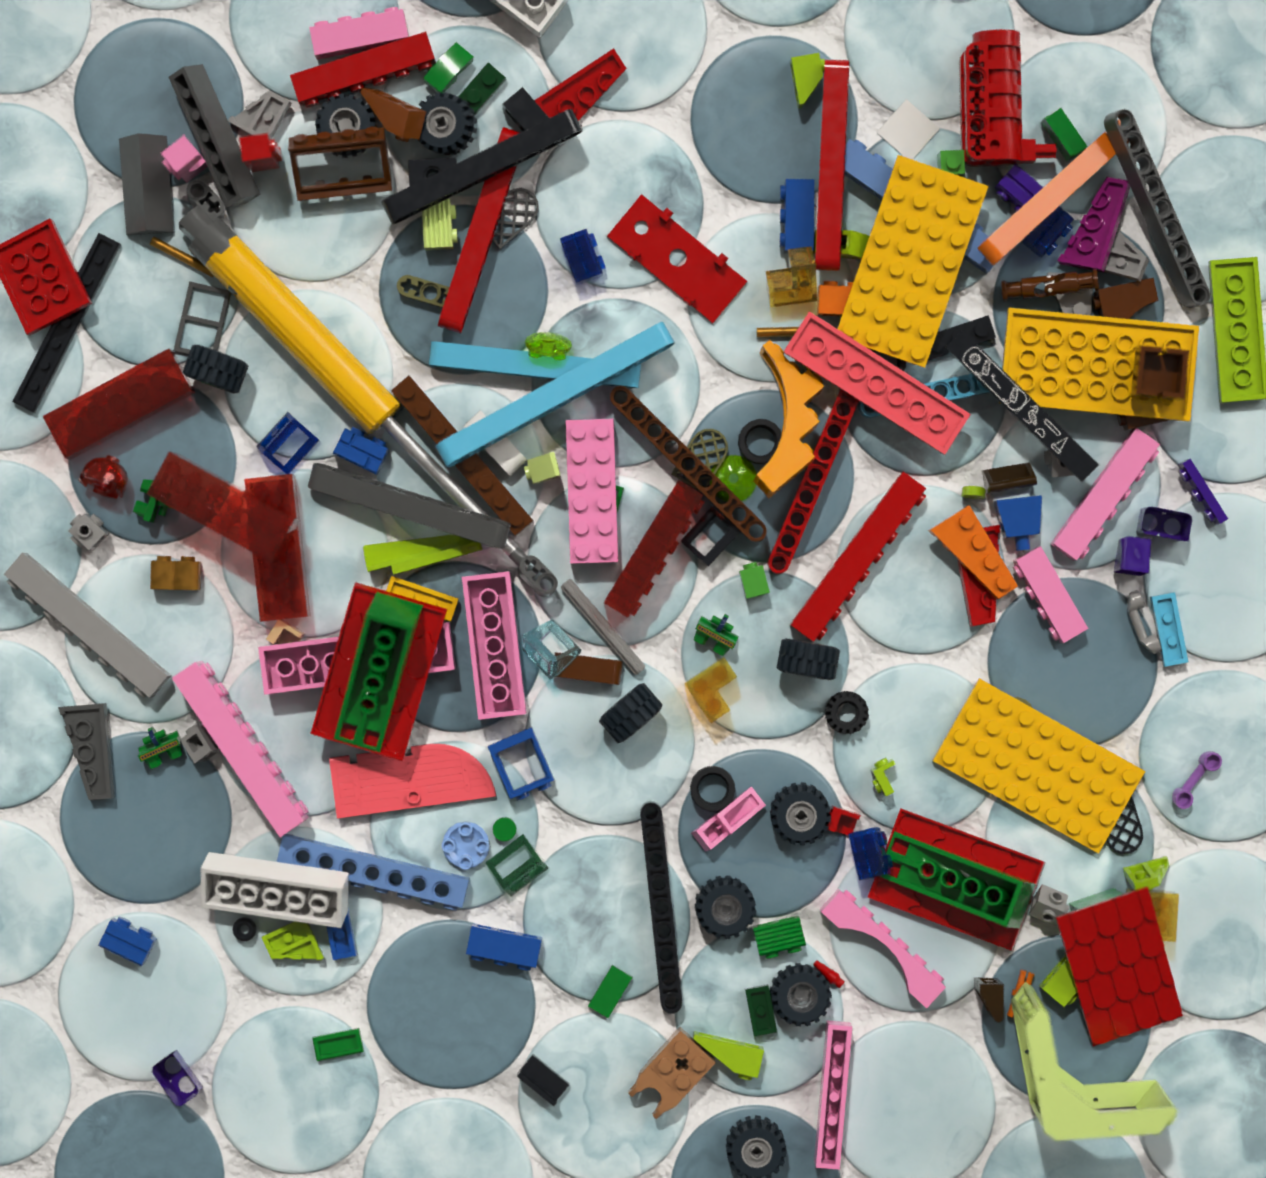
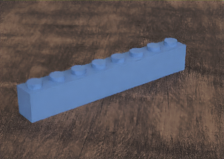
M849 139L846 143L845 176L882 201L892 168L885 164L886 160L879 154L875 153L872 155L866 151L867 147L862 142L856 139L855 141ZM975 223L964 259L987 274L993 265L977 248L989 236L982 232L984 230L983 227Z

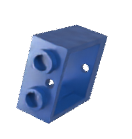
M532 727L488 745V749L510 799L515 797L518 801L530 796L528 792L537 788L538 791H542L552 786L550 782L554 781V776ZM530 739L546 776L514 790L498 752Z

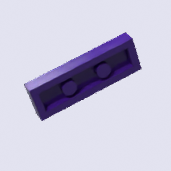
M1191 458L1178 464L1180 467L1178 472L1184 482L1190 483L1193 488L1191 490L1193 497L1198 503L1202 502L1205 507L1204 514L1211 523L1214 522L1215 525L1228 520V517Z

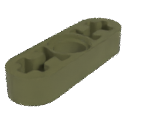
M404 275L398 280L397 290L403 297L443 308L445 299H442V304L438 303L441 298L442 289L446 290L444 295L447 296L448 286L411 275ZM408 280H411V284L418 288L419 283H423L420 288V297L415 296L417 294L416 290L409 289L408 293L404 292L405 289L401 286L402 283H407ZM430 286L437 289V296L432 300L424 297V290Z

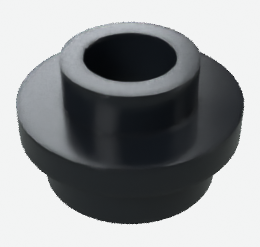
M248 917L239 918L233 925V934L240 941L251 940L257 931L255 922ZM242 925H247L249 927L248 933H243L241 931Z

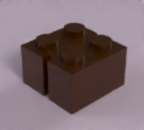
M1151 346L1137 347L1135 349L1131 396L1148 398L1157 396L1158 399L1178 401L1184 399L1189 350L1171 348L1162 350L1163 348Z

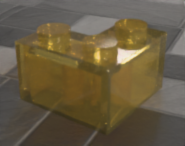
M812 246L788 249L789 268L765 271L770 307L818 301L816 264Z
M725 657L720 658L684 682L710 723L730 711V708L718 692L720 688L737 678Z
M1126 888V893L1131 892L1134 889ZM1149 891L1163 941L1176 942L1179 894L1174 891Z

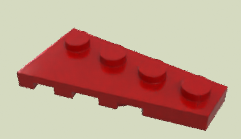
M1000 525L984 527L985 532L999 553L998 533H1000ZM958 560L970 627L995 622V597Z

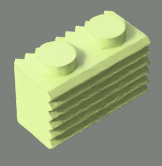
M446 199L422 211L425 250L454 249L453 243H458L457 229H453L452 219H457L456 205H451L450 199Z

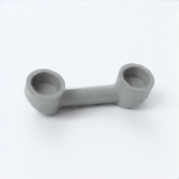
M1138 590L1130 592L1127 601V612L1139 642L1152 654L1159 653L1162 649L1155 634L1147 636L1137 611L1144 608L1143 599Z

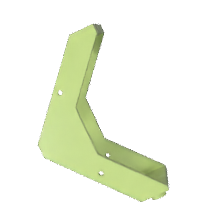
M1025 982L1011 999L1029 1103L1046 1134L1056 1141L1160 1134L1166 1125L1169 1126L1173 1123L1178 1110L1156 1080L1083 1085L1058 1066L1048 1012L1031 985ZM1133 1106L1137 1108L1134 1110L1099 1112L1098 1110H1096L1101 1108Z

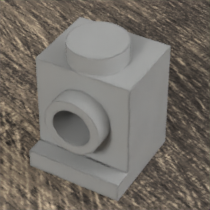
M198 724L187 729V735L180 739L194 764L205 762L220 751L206 728Z

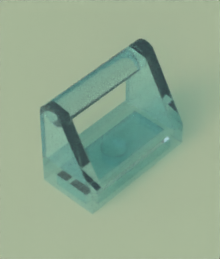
M553 620L523 634L522 651L550 680L558 676L582 651ZM550 632L568 649L556 657L541 642Z

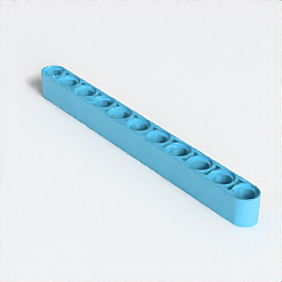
M664 322L657 323L444 439L435 447L446 467H452L667 350L675 344V341Z

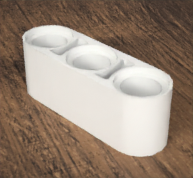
M480 410L463 427L466 428L485 418L486 415ZM507 438L485 448L489 455L509 476L527 461Z

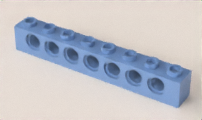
M284 834L282 837L277 862L346 872L344 870V863L351 861L356 865V871L352 874L349 873V881H351L352 886L365 888V885L374 887V891L388 894V890L398 892V897L411 899V896L421 898L420 902L434 905V902L444 903L443 907L451 910H457L458 907L462 908L464 905L470 880L469 877L290 834ZM300 850H305L309 853L310 859L308 862H301L298 859L297 855ZM321 857H331L333 860L332 867H323ZM369 867H376L379 870V877L377 879L368 877L367 869ZM393 872L401 874L402 883L398 885L393 884L390 881V874ZM415 878H422L425 881L426 887L423 890L414 888L413 880ZM440 883L446 884L449 888V893L444 896L439 895L436 892V886Z

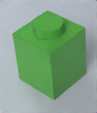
M964 150L940 151L937 155V168L963 177L965 174Z
M757 562L743 565L744 570L739 571L745 598L748 599L770 593L763 565L757 566Z

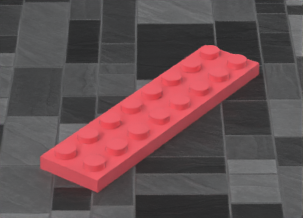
M810 311L783 352L943 455L946 454L971 415Z

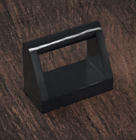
M712 506L682 538L681 542L709 567L741 531ZM717 517L729 530L704 556L691 543Z

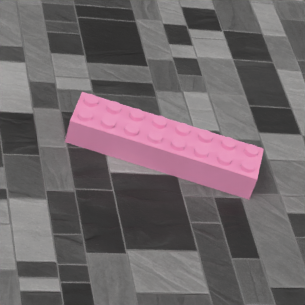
M450 622L443 623L429 673L456 669ZM338 637L258 647L264 695L324 687Z
M203 661L194 662L172 677L173 681L278 836H283L309 818L306 814L309 812L308 808L302 800L297 801L293 795L296 791L288 780L284 782L280 776L282 770L275 761L271 762L267 757L268 749L262 741L257 742L253 736L255 730L248 721L245 723L240 717L242 711L235 702L231 703L226 696L229 694L222 682L217 683L214 679L215 671L208 662L205 664Z

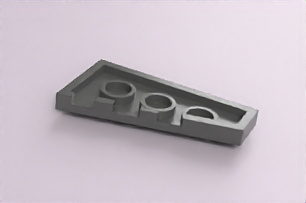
M107 703L58 707L66 725L64 727L67 736L70 737L73 746L74 757L77 758L80 767L79 772L88 799L115 798Z

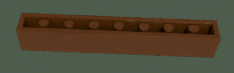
M409 375L391 390L436 444L457 433V430ZM477 454L455 465L499 518L511 524L510 530L515 536L534 522Z

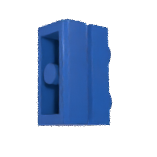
M353 426L351 430L345 428L333 454L378 475L389 452V449L385 447L386 442L376 437H373L371 441L363 437L365 432Z
M120 916L118 919H111L98 946L140 966L144 965L157 939L152 936L153 932L144 927L139 929L130 926L132 923L130 920Z

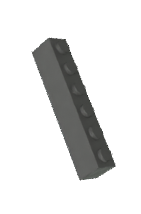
M203 64L182 67L169 76V80L226 208L246 204L261 194L250 170L242 161L241 149Z

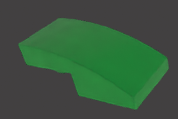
M456 42L424 76L423 81L437 93H444L456 82L457 76L473 62L474 56Z

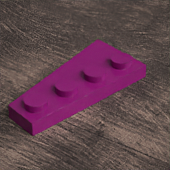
M1106 177L1091 203L1090 210L1081 219L1080 227L1068 241L1067 249L1058 258L1057 262L1059 264L1088 270L1097 269L1098 272L1104 273L1130 190L1128 180Z

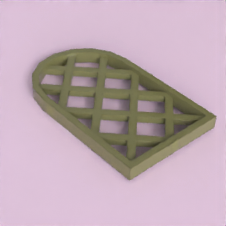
M704 429L698 432L690 440L687 447L688 449L691 447V452L696 457L705 455L706 464L704 465L709 470H711L710 466L718 464L713 472L714 474H716L722 462L725 461L728 452V443L725 436L714 429ZM711 432L712 439L703 440L702 433ZM714 432L719 434L720 437L715 438ZM700 435L701 441L693 443L694 440ZM723 439L725 448L718 449L716 440ZM713 441L715 450L706 452L704 443ZM702 444L704 453L695 455L693 446ZM725 451L724 456L720 460L719 452ZM716 453L718 461L709 463L707 455ZM683 460L684 470L690 471L694 469V467L686 469L685 461ZM676 467L674 468L671 475L683 481L686 485H689L694 489L698 490L693 484H691V482L687 478L686 480H684L683 478L676 475L680 474L681 472L676 471ZM710 476L700 477V486L703 487L701 480L709 479L704 488L708 487L712 481Z

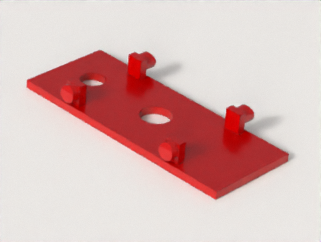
M641 194L607 237L628 253L632 260H636L679 295L683 302L688 306L691 305L711 323H714L747 283V280L726 264L729 259L723 253L716 256L670 217L674 213L666 207L664 211L660 210ZM644 221L647 223L648 231L645 234L636 233L634 227L637 222ZM677 249L684 251L687 257L685 264L682 266L672 265L669 260V255L672 251Z

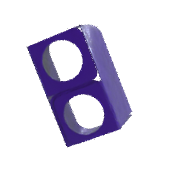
M1158 507L1141 508L1136 532L1154 536L1159 534V537L1187 542L1189 541L1192 517L1188 513ZM1152 514L1156 517L1157 526L1153 530L1147 531L1142 528L1144 515ZM1173 518L1180 523V530L1177 534L1169 535L1165 532L1164 523L1168 519Z
M1132 536L1119 539L1114 572L1136 576L1148 574L1151 539Z
M177 1050L170 1053L152 1068L153 1075L177 1106L187 1103L203 1087ZM175 1057L180 1063L181 1069L178 1073L171 1074L167 1072L165 1062L168 1058ZM189 1076L193 1081L195 1088L192 1092L184 1093L180 1090L179 1081L182 1077Z

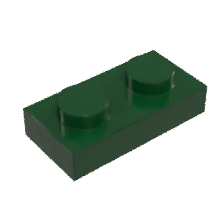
M488 62L458 97L470 104L469 107L473 108L476 115L505 82L506 77Z
M769 985L745 988L753 1035L760 1036L776 1033L777 1028Z

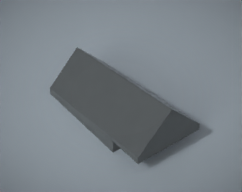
M138 133L119 138L126 235L174 233L171 173L162 163L165 158L161 154L168 148L167 136Z

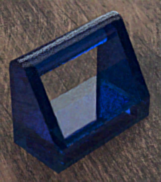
M287 412L256 447L284 473L289 475L318 443L319 439ZM298 427L309 438L288 462L283 465L273 454Z

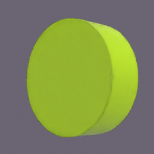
M964 486L961 497L985 499L986 489L979 486Z

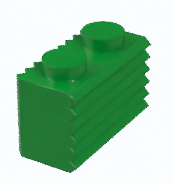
M798 915L752 926L759 956L764 955L765 959L779 956L778 952L787 950L788 953L799 952L802 950L801 946L806 945Z

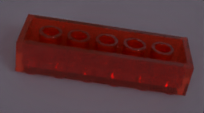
M168 348L42 417L65 459L71 460L196 392L188 377L182 373L183 368L174 351Z
M168 452L147 492L151 497L271 563L279 562L300 522L297 518L176 452Z
M285 474L244 479L260 622L310 617L295 475Z
M678 480L605 599L604 603L627 618L630 614L636 615L642 605L638 602L642 594L647 596L654 585L651 579L655 573L657 575L661 574L667 564L663 561L667 553L672 555L679 545V542L676 541L680 533L684 535L692 523L688 520L691 514L697 515L704 504V501L701 500L703 494Z

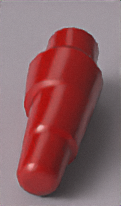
M818 960L813 963L830 984L838 988L844 984L845 981L840 978L837 972Z

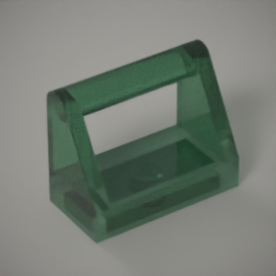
M524 834L485 862L501 887L510 896H513L549 868ZM525 845L533 857L503 878L496 869V866Z

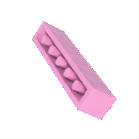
M1132 429L1053 539L1051 545L1073 561L1078 560V558L1083 559L1090 549L1088 547L1092 539L1096 540L1103 532L1104 528L1101 526L1105 520L1110 521L1116 514L1118 509L1115 506L1120 500L1124 501L1130 494V485L1133 481L1138 482L1145 473V470H1143L1147 462L1151 463L1159 453L1156 449L1160 444L1140 429Z
M826 1020L814 1155L816 1168L840 1170L852 1025L850 1022Z

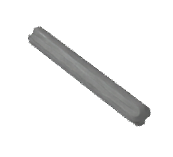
M568 579L563 583L561 589L630 670L635 675L644 670L645 664L573 580Z

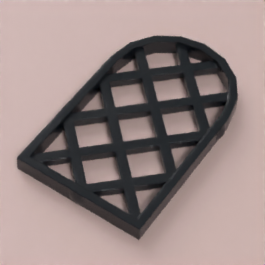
M1132 796L1130 798L1132 805L1128 803L1126 805L1131 808L1127 816L1124 814L1120 815L1125 818L1122 826L1115 824V827L1120 829L1116 837L1111 834L1109 835V837L1114 839L1112 845L1108 838L1106 840L1108 846L1120 854H1130L1136 851L1143 840L1142 825ZM1133 811L1137 821L1130 818ZM1128 820L1135 823L1132 832L1124 828ZM1137 827H1139L1140 836L1135 834ZM1122 831L1130 834L1126 842L1119 839ZM1133 836L1139 839L1135 847L1129 844ZM1117 841L1124 844L1122 851L1114 848ZM1127 847L1132 848L1129 851H1125Z

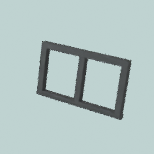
M189 281L173 351L185 354L190 352V349L180 347L186 320L218 327L213 350L218 351L231 295L229 290ZM193 288L225 295L219 322L187 315Z

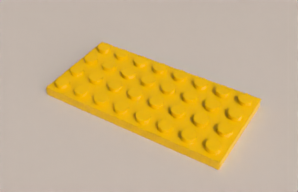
M897 155L837 329L868 349L925 368L988 186Z
M1008 308L1002 369L1041 408L1189 422L1191 420L1199 326ZM1151 346L1163 348L1162 350L1167 348L1189 350L1184 399L1178 401L1158 399L1157 396L1153 398L1131 396L1135 349L1137 347Z
M978 678L932 760L1098 854L1145 773L1143 769Z

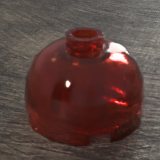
M107 455L106 458L96 457L87 462L81 470L78 481L84 487H87L88 484L93 486V492L99 495L117 499L118 496L120 498L124 496L128 484V476L125 468L119 464L120 460L114 456Z

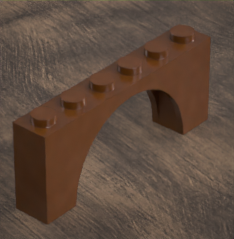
M1154 277L1141 280V282L1135 281L1099 289L1092 296L1093 308L1098 310L1099 316L1130 319L1142 307L1159 301ZM1117 415L1118 423L1120 426H1123L1124 431L1171 421Z

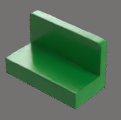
M1062 108L1046 116L1040 122L1066 161L1088 147Z

